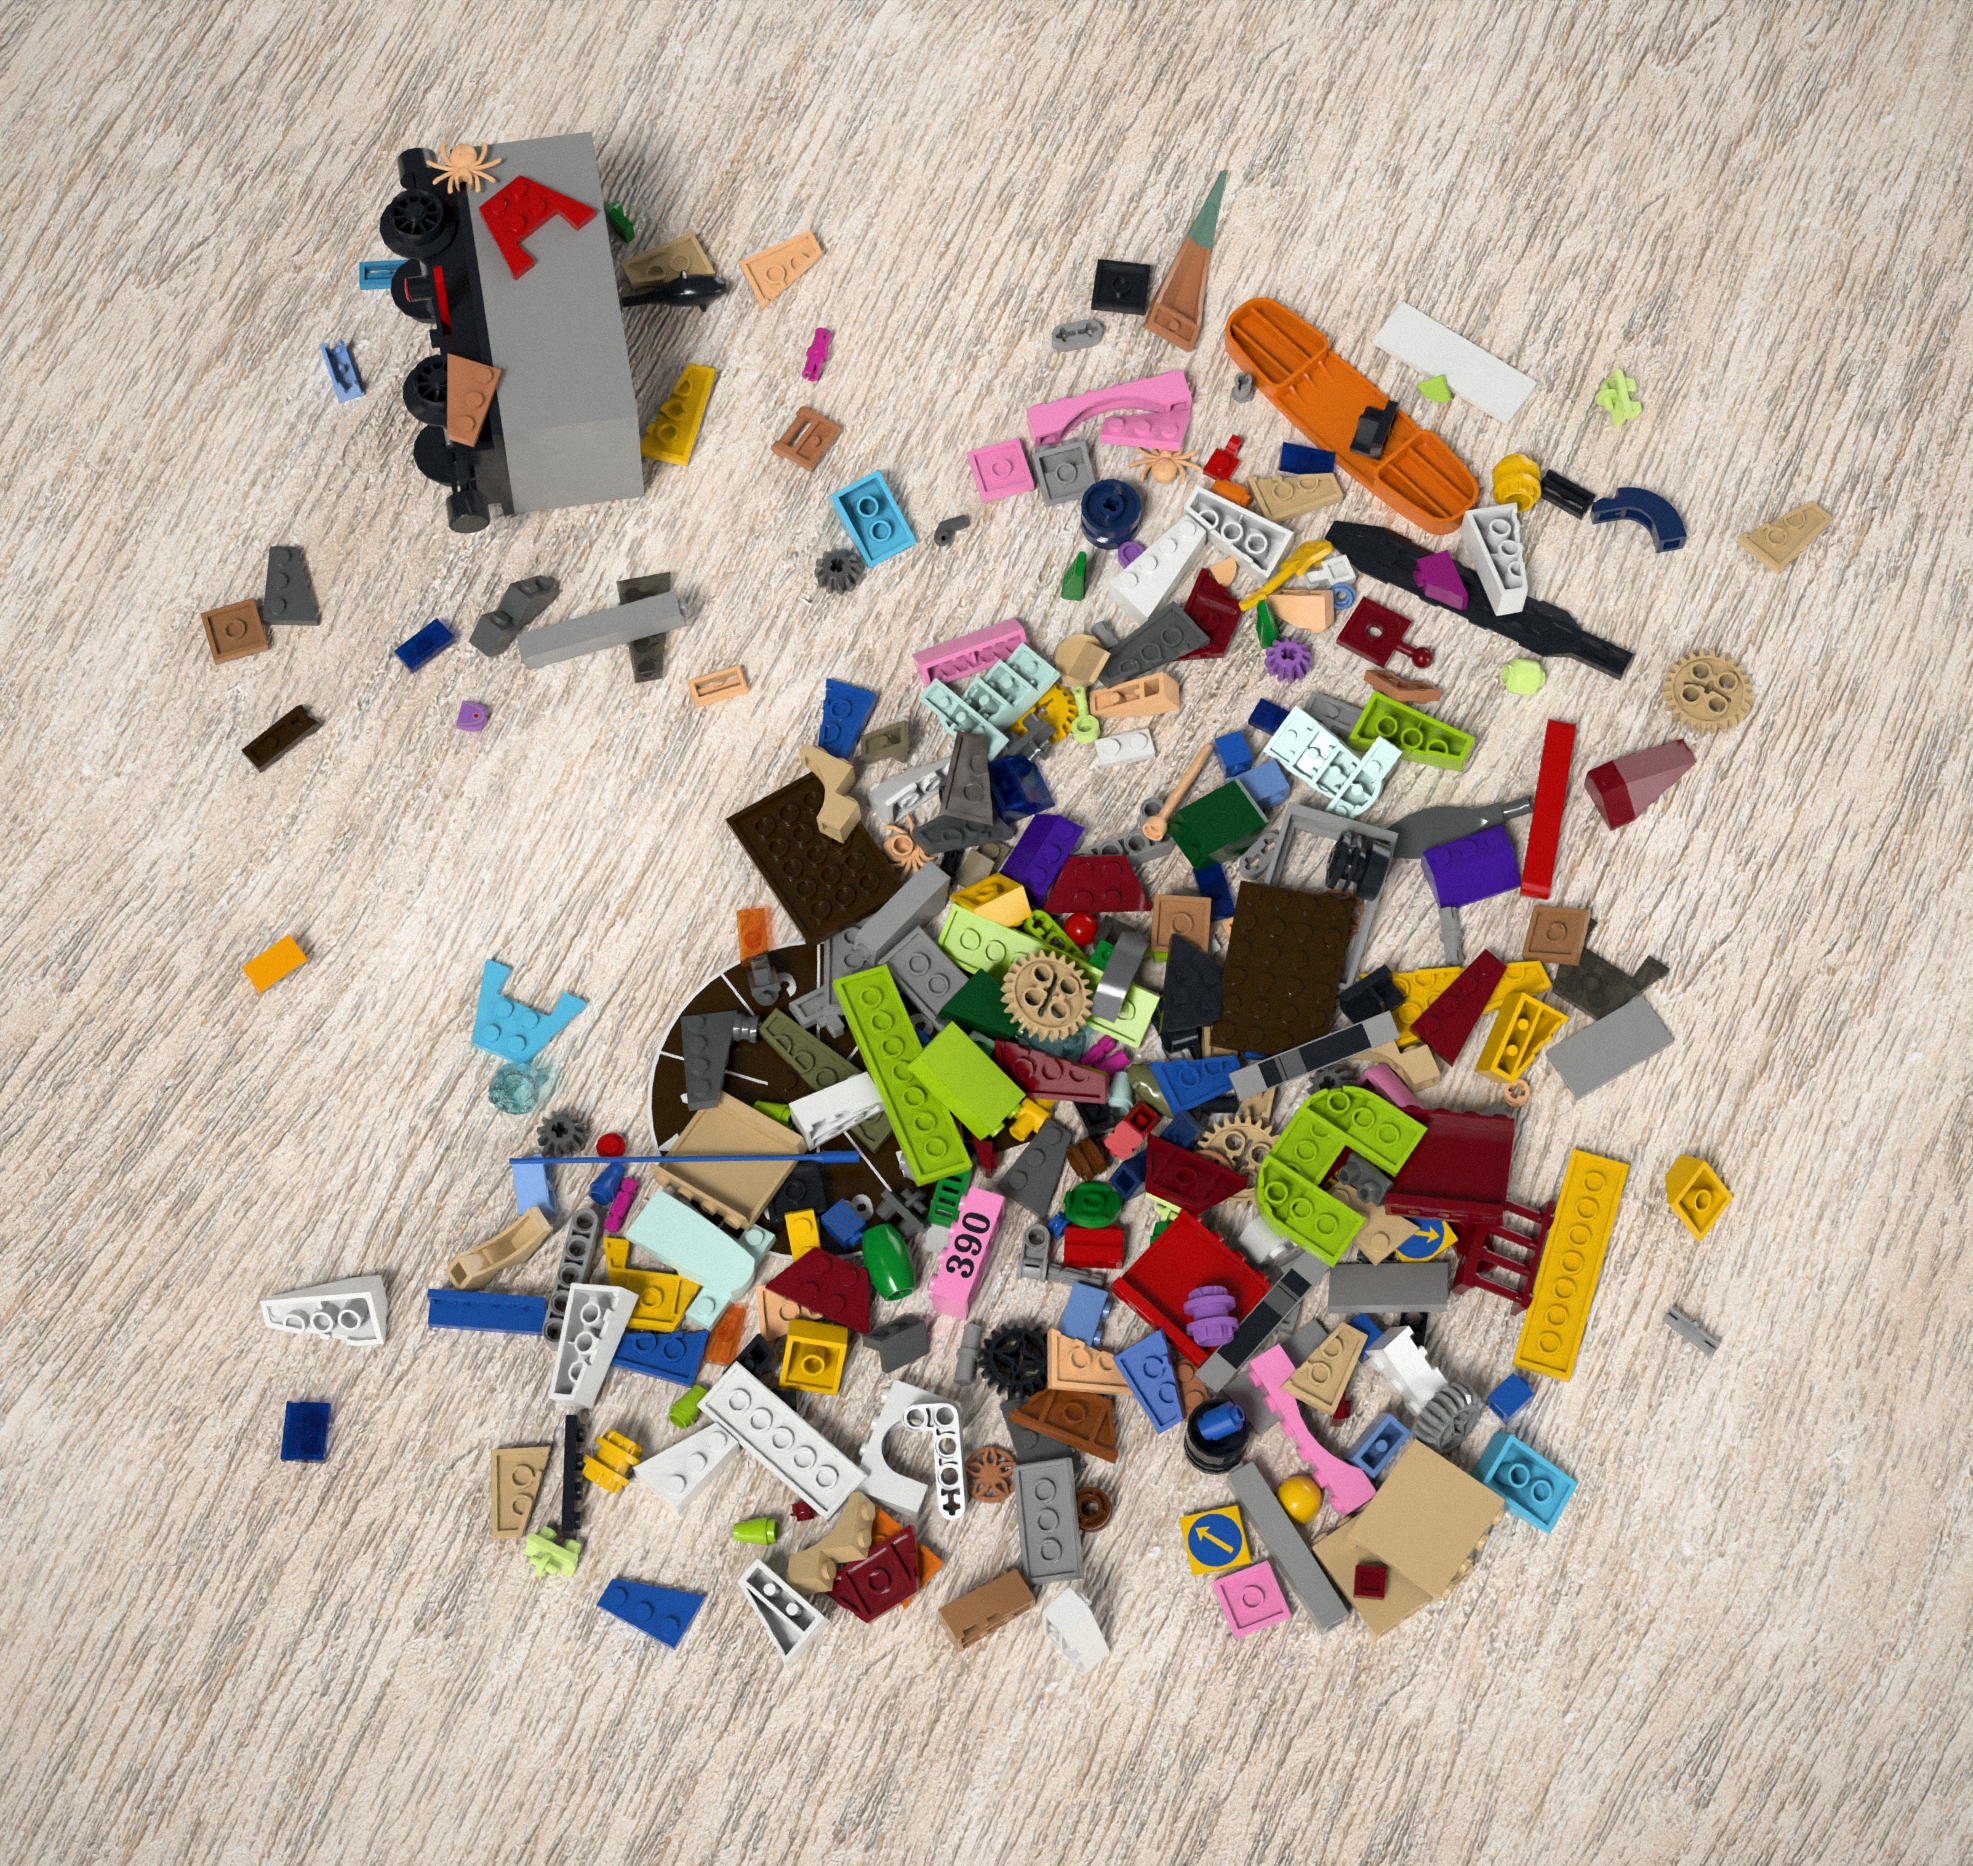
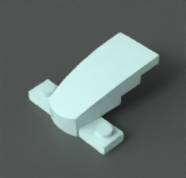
M1022 642L1005 663L999 659L983 680L977 676L961 698L935 678L918 699L939 716L942 727L954 742L957 731L986 737L988 759L992 761L1009 741L1002 732L1028 711L1057 681L1061 674Z
M1298 705L1294 706L1263 749L1265 753L1307 782L1309 786L1332 799L1323 812L1351 820L1356 815L1368 810L1378 801L1383 791V778L1403 752L1379 735L1364 757L1361 758L1339 737Z
M660 1189L655 1192L625 1233L627 1240L649 1251L652 1258L676 1269L679 1276L704 1287L685 1314L687 1319L710 1332L731 1303L736 1302L750 1289L755 1279L758 1265L776 1241L774 1234L754 1224L750 1231L745 1230L737 1242H735L703 1216Z

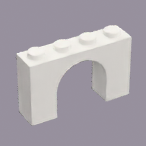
M894 1379L892 1387L887 1386L882 1395L881 1403L884 1406L881 1413H875L871 1422L870 1430L873 1431L869 1441L864 1440L861 1446L859 1457L862 1460L858 1468L868 1478L856 1492L863 1493L874 1504L918 1520L928 1497L929 1487L927 1484L894 1472L883 1458V1449L886 1441L893 1433L905 1428L902 1423V1413L911 1404L952 1400ZM948 1407L940 1409V1419L945 1423L952 1422L954 1419L953 1411ZM917 1409L911 1410L909 1416L911 1422L915 1425H921L924 1422L923 1413Z

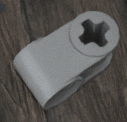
M1032 1224L1025 1229L1016 1272V1279L1018 1280L1025 1277L1039 1279L1041 1283L1046 1282L1050 1235L1044 1225ZM1040 1235L1044 1238V1242L1040 1245H1033L1029 1242L1031 1236Z

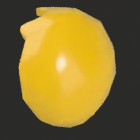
M1302 1476L1286 1478L1277 1491V1500L1292 1524L1304 1525L1310 1523L1320 1513L1321 1491L1311 1478Z

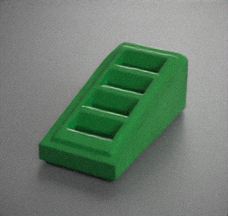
M1080 551L1066 571L1062 584V599L1083 600L1086 582V552Z
M1259 600L1257 603L1255 628L1261 648L1267 649L1272 647V642L1275 639L1282 643V637L1278 623L1265 600Z
M971 1170L950 1176L951 1178L961 1180L962 1183L947 1178L938 1180L927 1217L928 1223L950 1229L953 1220L958 1221L960 1214L958 1210L962 1195L967 1193L972 1178ZM944 1187L958 1190L959 1193L955 1194L944 1191ZM940 1199L956 1202L955 1206L942 1203ZM939 1209L953 1214L950 1218L936 1214V1211Z

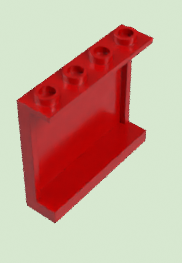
M1182 1208L1177 1218L1122 1277L1119 1276L1111 1284L1110 1291L1155 1331L1163 1327L1167 1342L1199 1369L1219 1346H1197L1194 1337L1187 1335L1186 1326L1194 1321L1193 1316L1184 1313L1183 1304L1189 1301L1188 1294L1194 1289L1205 1286L1225 1287L1228 1295L1233 1296L1236 1307L1228 1311L1229 1317L1236 1318L1239 1325L1269 1292L1271 1285L1268 1284L1270 1280L1263 1272L1258 1269L1254 1271L1246 1264L1247 1259L1239 1251L1234 1249L1232 1252L1224 1245L1225 1240L1219 1233L1214 1230L1209 1232L1202 1225L1203 1220L1198 1215L1187 1212Z

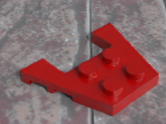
M521 175L479 207V213L515 280H518L534 267V260L518 245L551 218L558 214L576 231H579L596 217L593 208Z

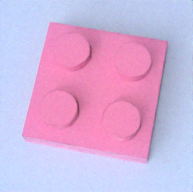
M1019 438L967 452V459L982 503L1034 490V482Z
M1268 1560L1212 1582V1587L1234 1640L1291 1618L1290 1611Z

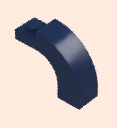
M1622 487L1617 488L1614 499L1607 497L1593 502L1590 512L1592 525L1616 520H1632L1640 523L1649 531L1656 553L1683 549L1687 537L1683 522L1674 507L1661 496L1641 488Z
M1184 1109L1177 1113L1159 1138L1191 1152L1195 1147L1194 1142L1204 1129ZM1147 1148L1136 1156L1123 1161L1108 1180L1126 1201L1134 1199L1145 1192Z

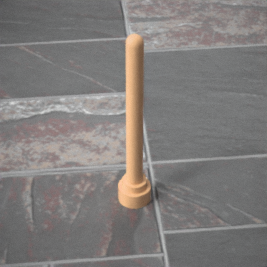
M1207 743L1201 748L1158 815L1147 819L1142 827L1146 837L1154 841H1159L1163 838L1168 830V818L1212 754L1214 748L1211 744Z

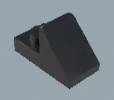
M1072 1101L1073 1107L1081 1121L1084 1137L1088 1136L1090 1139L1111 1133L1116 1127L1115 1120L1106 1104Z
M759 1333L722 1374L724 1375L737 1361L759 1380L764 1374L776 1371L779 1355Z

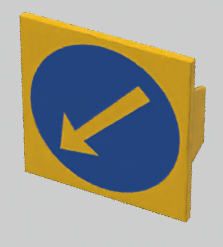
M1403 1217L1420 1227V1229L1396 1249L1395 1252L1403 1263H1427L1457 1242L1458 1238L1446 1221Z
M1237 1505L1179 1517L1192 1576L1251 1564Z

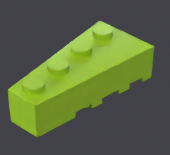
M1373 691L1349 736V747L1353 750L1367 752L1378 736L1381 735L1403 751L1398 759L1458 772L1463 771L1474 750L1475 744L1474 737L1376 691Z

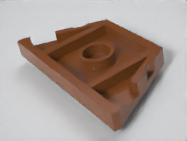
M1047 1384L1043 1391L1035 1393L1029 1398L1027 1403L1019 1409L1015 1408L1010 1414L1009 1421L1115 1464L1118 1458V1450H1116L1114 1439L1116 1434L1115 1425L1112 1421L1111 1400L1090 1392L1048 1389Z

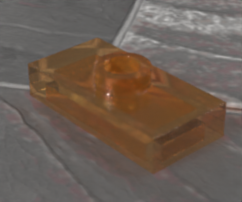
M765 908L736 910L741 967L751 966L750 958L767 955L769 963Z
M729 1306L710 1332L704 1357L705 1363L728 1367L735 1360L746 1314L744 1308Z

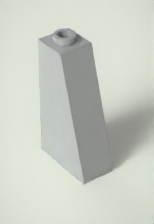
M929 860L856 933L853 949L859 958L867 960L874 967L881 958L918 925L922 928L944 910L951 877Z

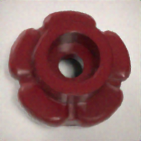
M806 1502L791 1504L793 1513H790V1516H796L797 1522L815 1519L814 1513L816 1511Z

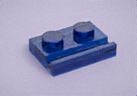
M287 1401L280 1457L282 1462L295 1461L296 1463L325 1464L331 1414L330 1403H292Z

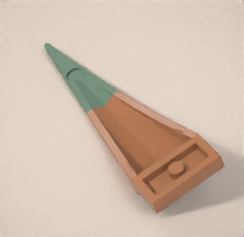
M1226 169L1218 176L1152 299L1143 328L1187 353L1193 349L1201 328L1207 272L1218 211L1227 175Z

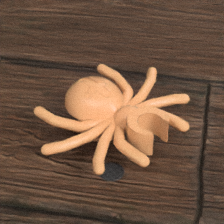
M484 141L482 143V153L478 160L477 153L471 145L458 144L453 148L451 161H449L445 152V143H441L440 153L445 164L448 166L440 165L430 160L426 161L428 165L434 168L449 171L434 179L432 182L434 185L451 176L448 181V193L451 194L453 192L454 180L458 191H460L459 184L461 182H468L469 191H471L474 179L475 191L479 193L481 185L478 176L488 179L492 183H495L496 180L492 176L478 170H484L501 162V158L480 165L487 153V143Z
M1184 442L1180 451L1177 452L1161 449L1157 452V449H1152L1153 454L1138 447L1137 451L1148 457V459L1137 460L1128 464L1129 468L1147 464L1140 474L1139 481L1141 483L1144 482L1145 474L1150 468L1152 477L1161 484L1172 482L1176 477L1178 468L1182 485L1186 479L1182 465L1197 471L1201 470L1200 466L1184 460L1198 453L1197 450H1193L1181 455Z
M906 814L905 817L909 823L910 833H912V830L915 829L910 814ZM885 824L883 826L884 829L894 830L902 834L888 838L883 844L885 856L891 861L900 862L891 864L893 869L903 867L906 864L899 877L901 881L905 879L911 865L916 874L919 871L918 865L923 867L929 860L934 862L935 857H927L917 843L910 838L908 832L894 825Z

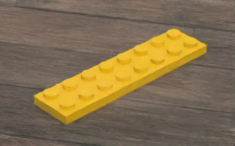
M1572 1149L1555 1209L1554 1221L1549 1230L1533 1287V1299L1525 1315L1511 1366L1569 1383L1628 1172V1164Z

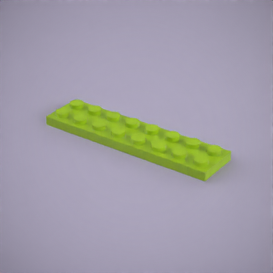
M957 902L953 903L936 943L956 966L973 974L982 968L1001 987L1005 983L1003 977L1009 972L1008 969L1013 963L1016 964V961L1021 956L1025 958L1029 952L1036 956L1040 950L1044 951L1046 957L1051 951H1054L1055 958L1058 960L1063 954L1066 955L1065 963L1067 965L1075 961L1076 963L1073 968L1075 972L1083 969L1084 972L1080 976L1081 980L1088 979L1090 981L1085 986V989L1093 991V994L1087 998L1091 1001L1104 973L1103 969L1017 929L1003 926L976 915L960 906ZM1053 975V980H1052V983H1051L1050 987L1046 990L1047 996H1048V994H1049L1051 988H1052V987L1054 986V984H1055V981H1056V976H1055V975ZM1132 982L1115 1023L1091 1014L1085 1020V1025L1139 1049L1157 1009V1003L1162 996ZM1061 987L1065 994H1069L1066 988ZM1046 996V999L1044 1000L1042 1006H1045V1005L1047 1004V1002H1048L1047 996Z
M887 965L833 980L832 987L870 1077L881 1097V1103L917 1187L971 1170L973 1165L949 1109L907 1068L910 1062L923 1049Z

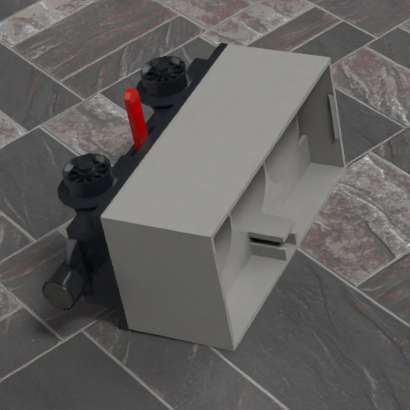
M592 132L487 145L486 156L480 165L492 162L497 158H501V162L493 167L478 170L492 176L496 180L495 183H492L488 179L478 176L481 185L479 193L475 191L474 179L471 191H469L468 182H461L459 184L460 191H458L454 180L453 192L449 194L448 181L451 176L434 185L432 183L434 179L449 171L434 168L426 163L427 160L438 164L437 155L431 149L412 148L398 156L397 165L400 184L406 190L395 196L392 202L387 205L380 217L379 231L384 244L393 253L409 260L402 264L395 272L391 280L390 292L395 305L405 315L421 323H436L437 329L429 330L432 349L440 348L441 354L426 357L410 371L403 385V400L407 410L418 421L428 424L420 431L414 442L413 457L418 469L428 479L444 486L452 487V495L446 499V510L449 527L455 532L474 533L485 529L490 524L488 504L502 503L504 515L644 496L638 414ZM482 146L473 147L477 153V160L482 153ZM519 175L595 210L596 217L579 231H576L557 214L521 242L518 246L534 260V267L518 280L513 279L505 259L503 260L496 242L491 237L479 213V207ZM447 353L501 370L500 380L475 447L447 439Z

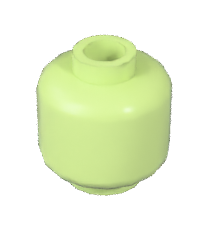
M1514 658L1509 664L1504 665L1501 680L1508 692L1532 696L1539 687L1544 685L1545 673L1541 671L1539 663L1535 660Z

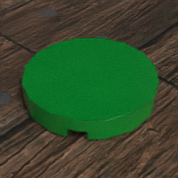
M1096 1182L1081 1183L1076 1185V1189L1072 1191L1069 1189L1065 1194L1063 1200L1065 1216L1079 1226L1103 1228L1113 1224L1120 1216L1122 1209L1120 1195L1117 1192L1116 1194L1112 1192L1111 1187Z

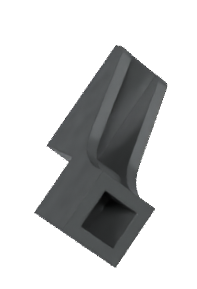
M541 575L510 583L498 609L481 615L468 642L487 657L504 653L516 632L558 597L560 590L552 585L553 583L550 579Z

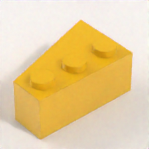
M1524 992L1507 993L1474 1071L1497 1084L1514 1083L1536 1057L1535 1054L1539 1049L1552 1039V1034L1569 1017Z

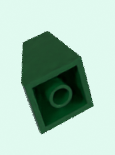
M1237 778L1178 810L1168 823L1167 831L1197 872L1241 857L1253 845L1270 821Z
M982 968L941 1008L935 1018L938 1024L947 1026L953 1021L964 1033L970 1035L974 1029L993 1041L997 1037L1017 1042L1027 1030L1025 1028L1022 1031H1018L1021 1023L1019 1021L1010 1022L1014 1014L1013 1012L1005 1013L1004 1010L1009 1006V1003L1001 1002V998L1007 993L1001 991V986Z

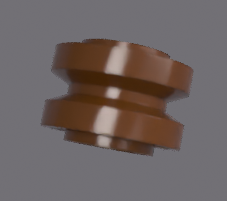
M1085 1136L1079 1140V1147L1074 1144L1066 1147V1153L1074 1172L1087 1183L1094 1178V1171L1101 1175L1107 1171V1166L1097 1144L1088 1136Z
M1084 1487L1076 1491L1079 1529L1088 1533H1096L1105 1529L1113 1516V1507L1107 1495L1096 1487ZM1090 1503L1098 1505V1511L1095 1515L1085 1516L1083 1514L1086 1505Z

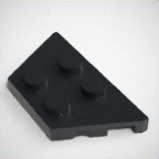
M1172 934L1169 938L1158 1032L1160 1037L1179 1030L1186 1032L1194 1030L1196 1027L1213 1026L1218 1023L1220 1018L1223 991L1221 980L1224 968L1177 934Z

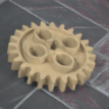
M1700 649L1698 657L1690 651L1687 660L1680 656L1677 664H1671L1670 672L1665 674L1664 680L1666 682H1663L1661 690L1665 691L1662 695V700L1668 701L1665 711L1674 710L1671 719H1681L1679 727L1689 724L1690 733L1695 728H1699L1700 735L1703 736L1705 730L1709 729L1711 735L1715 736L1717 728L1725 734L1728 725L1735 729L1738 721H1744L1745 713H1749L1751 707L1749 703L1752 702L1754 696L1750 694L1753 684H1746L1750 678L1749 674L1741 675L1744 669L1743 665L1734 666L1736 658L1726 661L1725 652L1720 657H1715V651L1712 649L1710 655L1706 656L1703 649ZM1694 673H1700L1705 678H1697ZM1720 684H1728L1731 689H1725ZM1684 696H1691L1695 701H1687L1684 699ZM1710 707H1718L1721 712H1714Z
M1040 950L1036 956L1029 952L1025 958L1021 956L1016 961V964L1013 963L1008 969L1009 972L1003 977L1006 983H1004L1000 990L1007 994L1001 998V1002L1009 1003L1004 1012H1013L1014 1016L1010 1022L1019 1021L1021 1023L1018 1031H1022L1025 1028L1029 1029V1038L1038 1033L1041 1042L1047 1035L1051 1043L1058 1036L1064 1041L1069 1034L1074 1036L1078 1028L1081 1029L1086 1024L1085 1020L1091 1015V1012L1087 1009L1094 1002L1087 998L1093 994V991L1085 989V986L1090 981L1088 979L1081 980L1080 976L1084 972L1083 969L1075 972L1073 968L1076 962L1072 961L1067 965L1065 963L1066 955L1064 954L1058 960L1055 958L1054 951H1051L1047 957L1043 950ZM1035 974L1039 975L1043 979V982L1039 981L1035 977ZM1053 975H1055V976H1056L1055 984H1054V986L1051 988V990H1050V992H1049V994H1048V996H1047L1046 990L1050 987V985H1051V983H1052V980H1053ZM1061 987L1066 988L1069 994H1065ZM1046 996H1047L1048 1002H1047V1004L1043 1007L1042 1013H1041V1017H1039V1016H1038V1011H1039L1040 1007L1042 1006V1004H1043V1002H1044V1000L1046 999ZM1025 998L1030 999L1033 1002L1034 1006L1029 1005L1026 1002ZM1051 1010L1055 1011L1059 1015V1018L1054 1017L1051 1013Z
M1238 1115L1235 1117L1234 1124H1230L1229 1120L1224 1118L1225 1127L1221 1128L1214 1123V1134L1207 1131L1204 1132L1208 1141H1198V1145L1204 1150L1215 1151L1223 1155L1229 1162L1232 1171H1236L1237 1168L1234 1160L1242 1158L1248 1141L1253 1140L1254 1143L1246 1156L1248 1166H1242L1239 1174L1243 1176L1251 1175L1255 1179L1262 1163H1257L1253 1160V1153L1258 1149H1264L1269 1153L1280 1137L1279 1134L1273 1137L1270 1136L1273 1129L1272 1126L1267 1127L1265 1130L1261 1129V1119L1255 1125H1252L1251 1116L1247 1117L1245 1123H1241ZM1231 1137H1238L1243 1143L1240 1149L1232 1151L1226 1147L1227 1140ZM1201 1155V1157L1206 1158L1208 1160L1213 1158V1156L1210 1155ZM1255 1186L1251 1189H1244L1220 1202V1206H1223L1228 1200L1231 1201L1232 1210L1236 1208L1237 1203H1241L1245 1211L1247 1210L1248 1202H1252L1255 1208H1257Z

